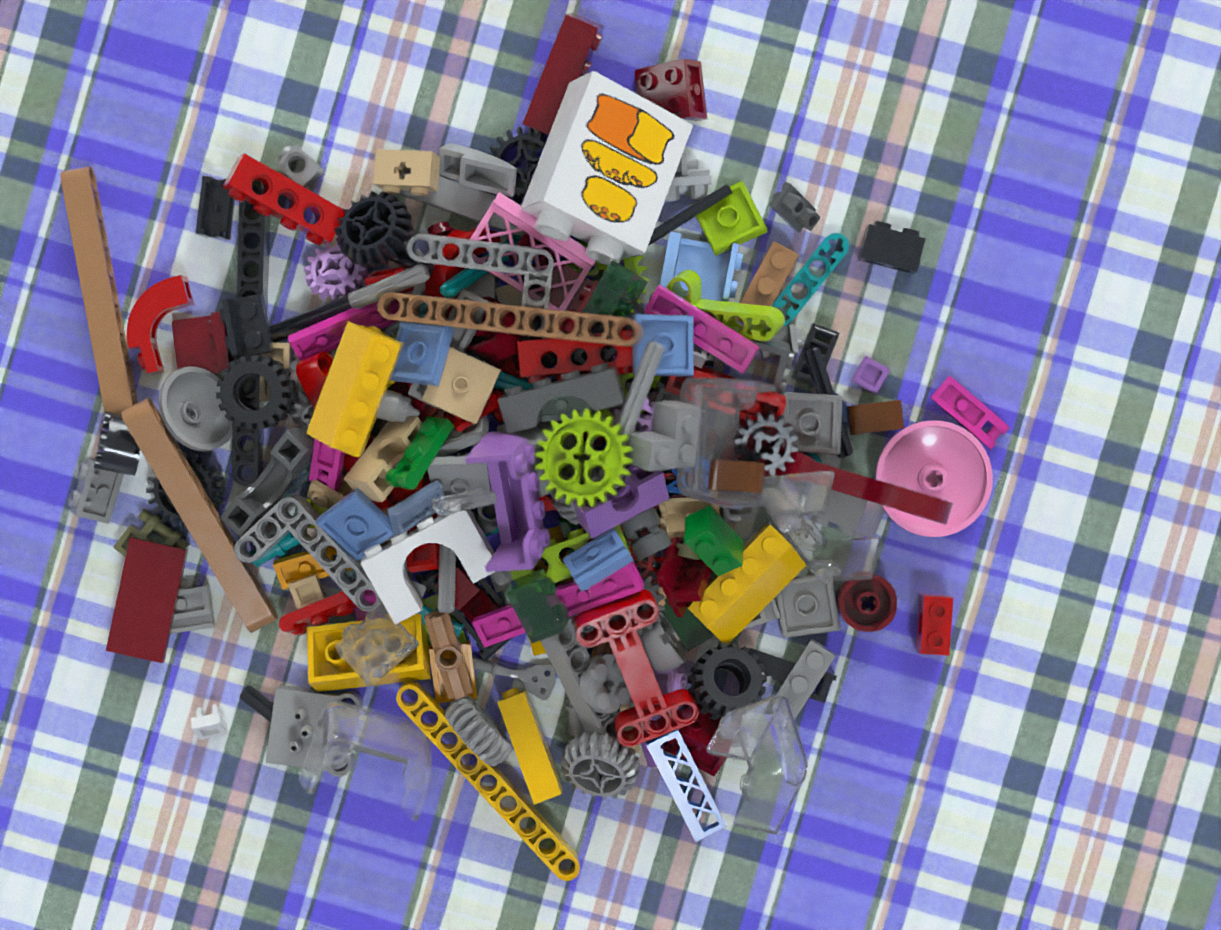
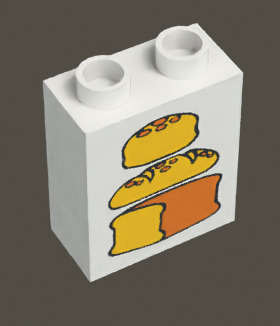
M592 71L569 83L520 209L538 218L534 227L541 234L560 241H567L569 236L572 235L588 243L586 255L599 263L608 266H618L621 259L643 254L648 247L693 125L599 73Z

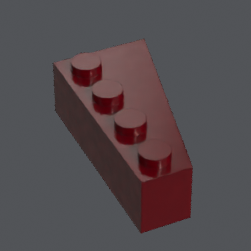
M575 13L565 14L522 124L547 135L550 134L569 83L588 74L591 69L592 62H590L593 52H597L601 44L603 25Z

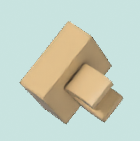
M317 573L288 584L297 610L326 598Z

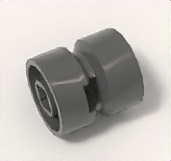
M654 507L620 524L626 538L633 540L631 548L638 561L672 544L666 530L659 528L661 521ZM646 526L650 533L642 537L639 529Z

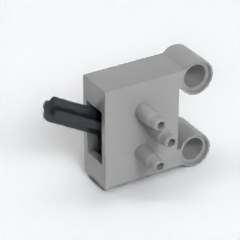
M251 685L246 686L241 692L239 698L271 722L266 763L328 771L336 777L347 775L354 767L355 755L349 748L339 747L332 753H329L334 714L336 713L342 719L355 717L363 707V699L358 692L353 690H347L343 693L317 692L315 689L279 685L275 690L274 703ZM343 698H351L355 702L354 711L348 712L343 709L341 703ZM336 755H342L347 759L348 765L346 768L341 769L335 765L334 757Z

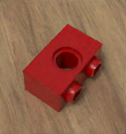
M919 593L916 651L918 653L950 656L953 597L949 595Z

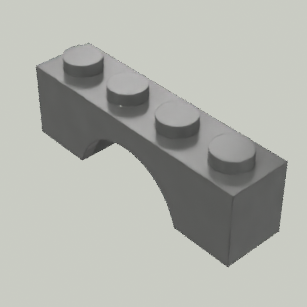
M608 362L590 367L591 372L580 375L579 370L562 374V380L551 382L550 378H545L533 382L534 387L523 390L522 385L505 389V395H502L498 402L507 433L510 434L536 427L541 422V415L545 404L556 396L573 395L587 402L593 411L623 404L626 397L617 365L609 367Z
M301 427L286 430L270 451L271 459L265 470L253 484L234 498L220 519L237 535L242 537L282 499L312 460L315 439L306 434V431Z

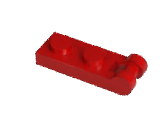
M341 591L282 616L278 623L279 628L283 632L302 636L306 633L307 627L324 625L329 622V618L336 615H348L357 606L344 591Z

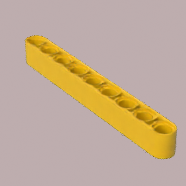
M417 681L402 683L397 692L396 700L406 715L559 879L570 881L576 878L580 871L579 856L497 766H489L466 746L446 719L445 710ZM407 689L416 691L418 699L414 702H407L402 696L403 691ZM425 711H433L437 714L438 720L434 723H427L423 720L422 714ZM446 732H453L458 740L454 744H446L441 736ZM466 753H471L476 756L477 762L473 765H465L461 757ZM490 774L497 779V782L493 786H485L482 784L481 778ZM505 796H512L515 798L516 803L512 807H504L500 800ZM524 817H532L536 824L531 828H524L521 826L520 821ZM544 838H551L554 840L555 845L550 849H544L539 843ZM564 859H570L575 864L571 869L564 870L560 868L559 863Z

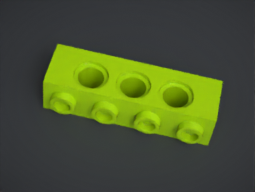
M619 524L613 528L630 554ZM583 528L567 533L568 539L557 543L555 538L551 539L549 546L545 547L541 556L549 564V569L543 574H538L533 569L511 570L510 573L519 596L572 577L566 564L560 560L559 553L565 547H571L576 551L586 545L591 538L588 533H585Z

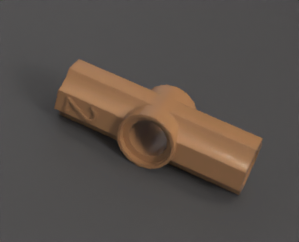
M439 610L432 611L424 616V620L435 653V663L440 670L448 699L457 700L473 693V689L462 656V646L457 639L450 613H441ZM445 650H451L455 652L456 656L447 659L441 653Z

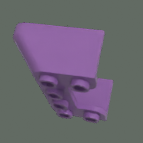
M487 432L465 458L466 464L487 462L501 545L486 564V572L533 569L539 558H541L545 547L549 546L550 541L549 532L547 529H544L543 525L545 515L544 503L539 501L538 496L540 488L539 475L534 472L533 467L535 460L534 446L522 437L503 432Z

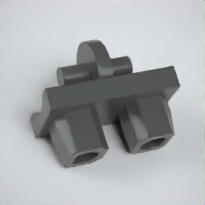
M786 181L782 185V191L776 192L773 195V200L769 203V206L793 230L799 233L803 227L809 231L813 230L820 220V216L815 212L816 209Z

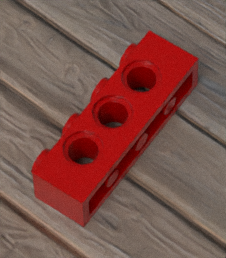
M245 153L238 156L223 185V188L229 191L228 195L239 202H244V200L255 205L254 210L267 217H270V215L275 216L281 220L280 224L291 231L300 230L306 234L305 238L308 241L319 246L322 243L332 242L336 235L335 229L340 226L337 219L345 216L342 208ZM253 180H258L263 184L264 192L262 195H258L252 190ZM280 194L285 195L289 199L290 205L287 210L281 208L278 204ZM305 209H310L314 213L315 221L313 224L305 221L303 216Z
M633 330L621 331L623 340L629 341L632 339ZM603 333L593 334V336L597 338L602 336ZM554 338L517 342L520 375L522 379H528L529 384L551 376H558V380H562V374L579 370L580 374L591 372L590 367L606 363L601 358V353L606 347H614L617 350V358L613 362L608 363L609 367L617 365L619 375L633 373V347ZM577 350H584L588 354L586 363L580 366L573 364V353ZM547 353H555L558 356L557 365L551 369L545 368L542 363L543 357Z
M694 365V375L691 377L668 376L665 385V391L746 420L747 416L752 421L755 420L756 412H760L762 417L765 418L768 411H772L776 420L779 415H783L787 405L786 396L705 366L700 368ZM763 426L769 429L773 428V426Z

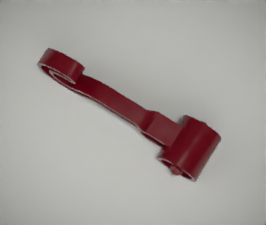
M731 415L717 460L738 461L741 455H735L733 448L739 446V444L734 442L733 436H741L737 426L746 427L748 425L746 420ZM752 434L747 439L746 449L752 441ZM766 439L761 441V444L765 448H768L770 446V443L767 442ZM783 447L779 448V454H781ZM790 452L794 461L793 463L788 461L783 463L786 468L785 471H782L779 467L775 468V477L802 485H818L945 525L953 505L949 501L816 462L812 457L799 452ZM761 458L758 461L767 462L771 460ZM769 470L764 472L763 490H766L771 475Z

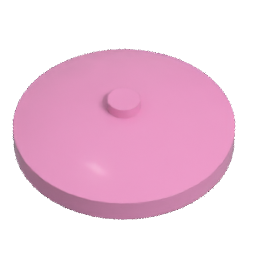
M934 420L912 424L896 433L887 442L879 455L875 469V479L953 503L946 525L882 505L886 514L903 529L921 536L942 537L965 529L980 516L991 495L993 473L986 450L975 436L956 424Z

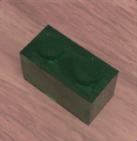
M543 569L510 582L505 593L531 644L564 632L569 620V612L563 602L560 603L556 595L555 584L551 577L546 576Z

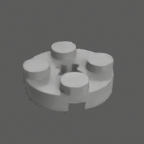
M597 654L590 658L587 663L591 664L588 666L587 671H582L580 677V693L584 703L590 704L591 708H593L591 710L597 713H613L622 705L628 704L631 696L615 656L611 654ZM607 679V686L603 688V682Z

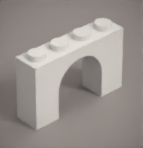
M457 502L442 510L443 515L435 519L430 516L416 525L417 528L407 533L405 531L399 536L395 534L390 538V543L382 547L380 544L374 545L364 552L365 556H363L360 564L395 624L422 610L423 602L410 581L405 567L408 554L416 547L426 543H439L449 547L458 556L473 583L494 573L486 572L485 566L495 552L467 502L460 506Z

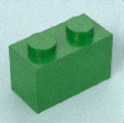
M710 505L685 517L684 542L718 577L743 566V539Z

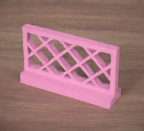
M499 192L470 240L481 241L487 239L488 242H492L491 238L508 235L509 244L514 245L512 234L523 231L529 235L531 247H548L554 251L556 263H553V267L557 266L561 283L551 285V289L562 287L565 299L559 308L549 302L548 310L565 311L596 261L586 255V247L569 237L567 241H560L538 232L534 227L538 218L521 210L519 204ZM493 213L504 219L506 231L490 234L487 222ZM509 223L517 229L510 230ZM483 228H485L486 235L478 237ZM534 239L542 243V245L535 246ZM511 250L502 255V257L512 255L514 265L518 263L515 251ZM472 254L473 259L477 263H484L489 259V256L479 258ZM538 254L534 256L535 270H543L548 266H540ZM559 255L567 260L560 262ZM573 263L582 269L576 280L565 282L561 265ZM486 270L523 293L521 274H504L498 271ZM517 275L518 282L510 277ZM573 284L570 291L567 292L566 285ZM540 285V288L528 289V295L531 299H541L542 297L535 293L542 291L544 296L545 289L542 285Z

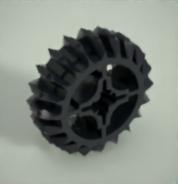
M517 127L518 136L513 137L512 132L507 130L506 135L509 140L505 142L502 137L498 136L496 140L501 147L497 148L491 145L489 148L492 153L496 154L495 157L502 160L504 155L517 145V157L507 163L517 168L518 164L521 165L520 161L523 160L522 153H524L525 160H527L528 164L532 165V168H528L529 172H526L527 180H525L521 168H517L516 175L521 178L523 189L515 188V203L521 204L522 197H525L531 178L540 159L532 158L528 155L526 144L534 145L542 151L546 144V141L543 142L545 133L539 132L535 138L533 137L534 129L529 127L527 135H523L522 127Z
M371 191L368 198L361 194L360 201L355 202L351 200V208L343 209L345 216L337 219L340 226L335 229L338 236L336 241L342 254L346 258L348 257L353 264H360L364 268L371 265L377 269L380 262L388 266V261L391 257L398 259L397 253L399 250L406 251L404 243L411 240L409 233L414 230L411 224L413 219L407 210V206L393 194L388 195L384 191L380 192L379 195ZM389 215L392 216L391 225H389L388 221ZM358 234H360L359 238L361 239L359 245L357 244Z
M182 451L190 466L198 470L204 477L207 485L202 486L213 504L214 502L223 503L224 499L218 497L217 492H225L226 488L217 487V482L224 480V477L222 475L214 477L213 475L219 469L218 466L214 465L207 468L211 460L210 458L205 457L199 463L200 453L194 452L190 459L189 452ZM149 476L147 480L155 484L154 487L146 488V493H154L155 498L149 499L148 504H158L153 513L157 515L164 512L161 518L163 523L168 522L172 517V527H178L182 521L183 529H187L178 512L168 503L165 496L167 494L158 478Z

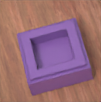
M865 355L850 381L876 395L890 369Z

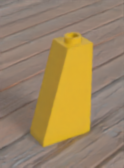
M514 687L502 692L503 698H500L497 703L534 805L561 795L563 782L527 690L519 691L518 687Z

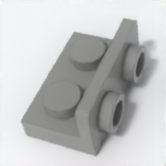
M86 457L85 463L81 462L78 467L76 478L79 479L77 489L72 490L68 506L71 507L70 511L75 516L109 524L124 474L95 469V459Z

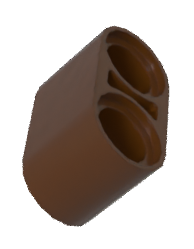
M901 400L847 406L850 435L904 429Z
M710 459L708 489L763 493L765 463Z

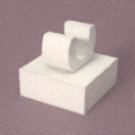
M216 704L212 705V714L205 715L203 709L199 707L196 710L197 717L191 718L192 730L199 740L228 734L227 723L221 716V711Z

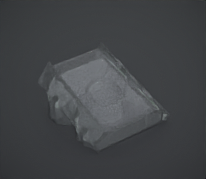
M381 605L373 611H369L366 614L365 620L359 625L351 624L346 627L342 633V640L335 647L340 658H343L365 681L366 686H373L419 646V643L400 622L395 624L385 606Z

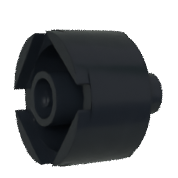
M105 411L102 428L107 429V431L101 430L98 442V450L103 452L97 451L94 468L135 476L141 450L124 423L122 415Z

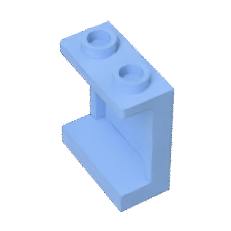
M670 231L660 285L667 288V284L671 279L683 270L690 269L695 271L701 278V299L729 302V298H735L738 281L733 280L734 271H740L743 253H738L739 244L733 243L732 249L715 256L709 243L681 238V233ZM680 281L681 287L688 291L687 285Z

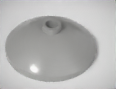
M199 367L180 368L165 379L159 392V410L166 428L181 444L197 451H211L223 446L230 440L233 435V421H229L225 417L227 413L221 411L218 406L222 404L221 399H216V392H220V387L216 385L220 379L210 371Z

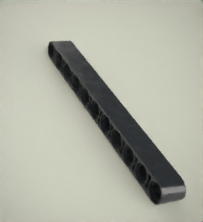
M263 184L261 185V187H260L258 190L254 191L256 194H258V195H262V194H263V192H264V186H263ZM244 200V202H239L236 299L246 297L251 292L263 294L266 311H268L270 217L260 214L256 220H250L248 213L250 208L255 205ZM258 234L260 237L259 246L255 249H250L247 243L249 237ZM252 263H257L259 266L258 275L254 278H249L247 275L248 266ZM253 375L250 378L256 382V389L253 393L247 394L243 387V397L249 407L254 410H260L265 406V401H259L260 375ZM233 421L232 478L239 485L249 486L263 472L264 429L238 427L234 425L235 422ZM246 436H250L254 440V448L250 452H246L242 447V440ZM246 464L251 466L254 472L253 477L249 481H246L241 476V470Z

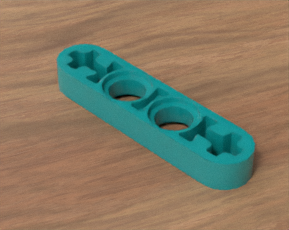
M832 233L828 235L772 304L771 307L783 308L787 302L782 300V298L786 295L791 303L798 305L796 310H794L793 306L787 310L786 315L788 319L785 320L784 326L793 321L847 254L849 242L843 234ZM839 239L842 242L840 248L843 251L841 253L836 251L829 259L835 262L831 265L827 258L818 255V253L822 250L825 255L831 248V245L828 243L829 240L835 242ZM813 261H820L825 265L826 269L823 276L815 277L810 273L809 266ZM801 283L806 286L807 295L804 299L799 300L792 296L791 288L794 284Z

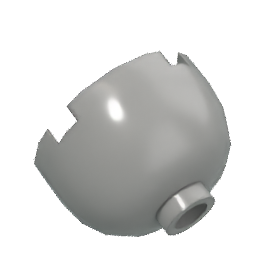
M660 612V622L655 621L652 623L653 629L651 631L643 627L642 635L639 636L651 667L658 671H670L687 662V655L681 640L677 642L674 635L675 630L664 613Z

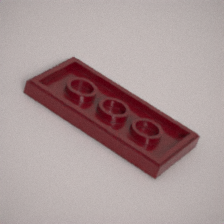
M130 537L106 651L158 663L165 662L189 549Z

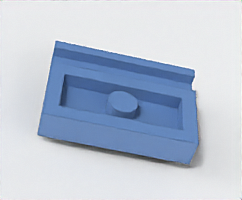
M614 528L563 558L582 592L634 561Z

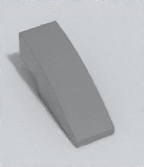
M448 143L440 148L439 176L457 180L460 186L494 194L500 192L504 196L514 197L517 168L482 151L454 143Z

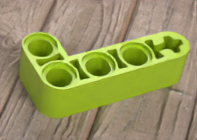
M683 270L667 284L668 290L705 313H711L716 320L749 340L768 341L784 326V315L775 307L701 299V278L693 270ZM680 281L687 285L688 291L681 287ZM735 316L740 317L744 325H740L736 321Z

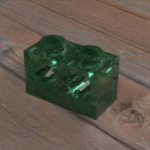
M612 260L582 312L585 314L628 318L648 282Z

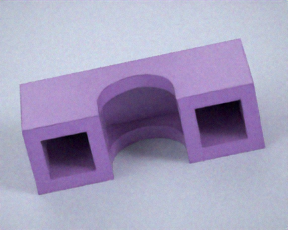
M634 465L626 468V470L631 472V476H625L626 486L617 492V496L606 495L607 503L602 502L598 497L596 498L595 507L590 506L588 500H585V504L581 508L578 507L577 499L575 498L573 505L578 522L588 535L594 538L668 500L669 495L663 472L661 470L647 471Z

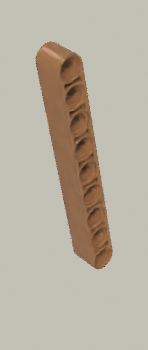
M88 166L62 171L60 178L104 412L121 414L122 411L137 404L138 399L97 181L92 167Z
M386 293L378 301L380 315L386 319L401 322L625 347L638 345L644 335L643 328L637 321L622 317L401 293ZM397 299L400 303V308L393 315L389 307L390 303ZM426 302L429 311L425 317L421 318L418 314V308L422 303ZM454 305L457 308L458 314L453 321H449L446 313L448 308ZM483 308L487 313V318L484 323L478 324L475 320V315L478 310ZM513 312L516 316V322L512 327L508 328L504 323V318L507 313ZM543 315L545 326L542 330L536 331L533 321L536 316ZM568 318H572L575 322V328L572 333L565 334L562 329L563 322ZM597 321H601L605 326V331L602 336L595 338L592 334V326ZM627 324H631L635 331L633 338L629 341L623 340L621 336V330Z
M147 398L122 411L121 415L124 423L249 632L253 633L276 621L278 617L272 603L249 564L240 561L236 557L234 551L236 542L224 522L220 519L219 513L176 440L166 428L151 399Z

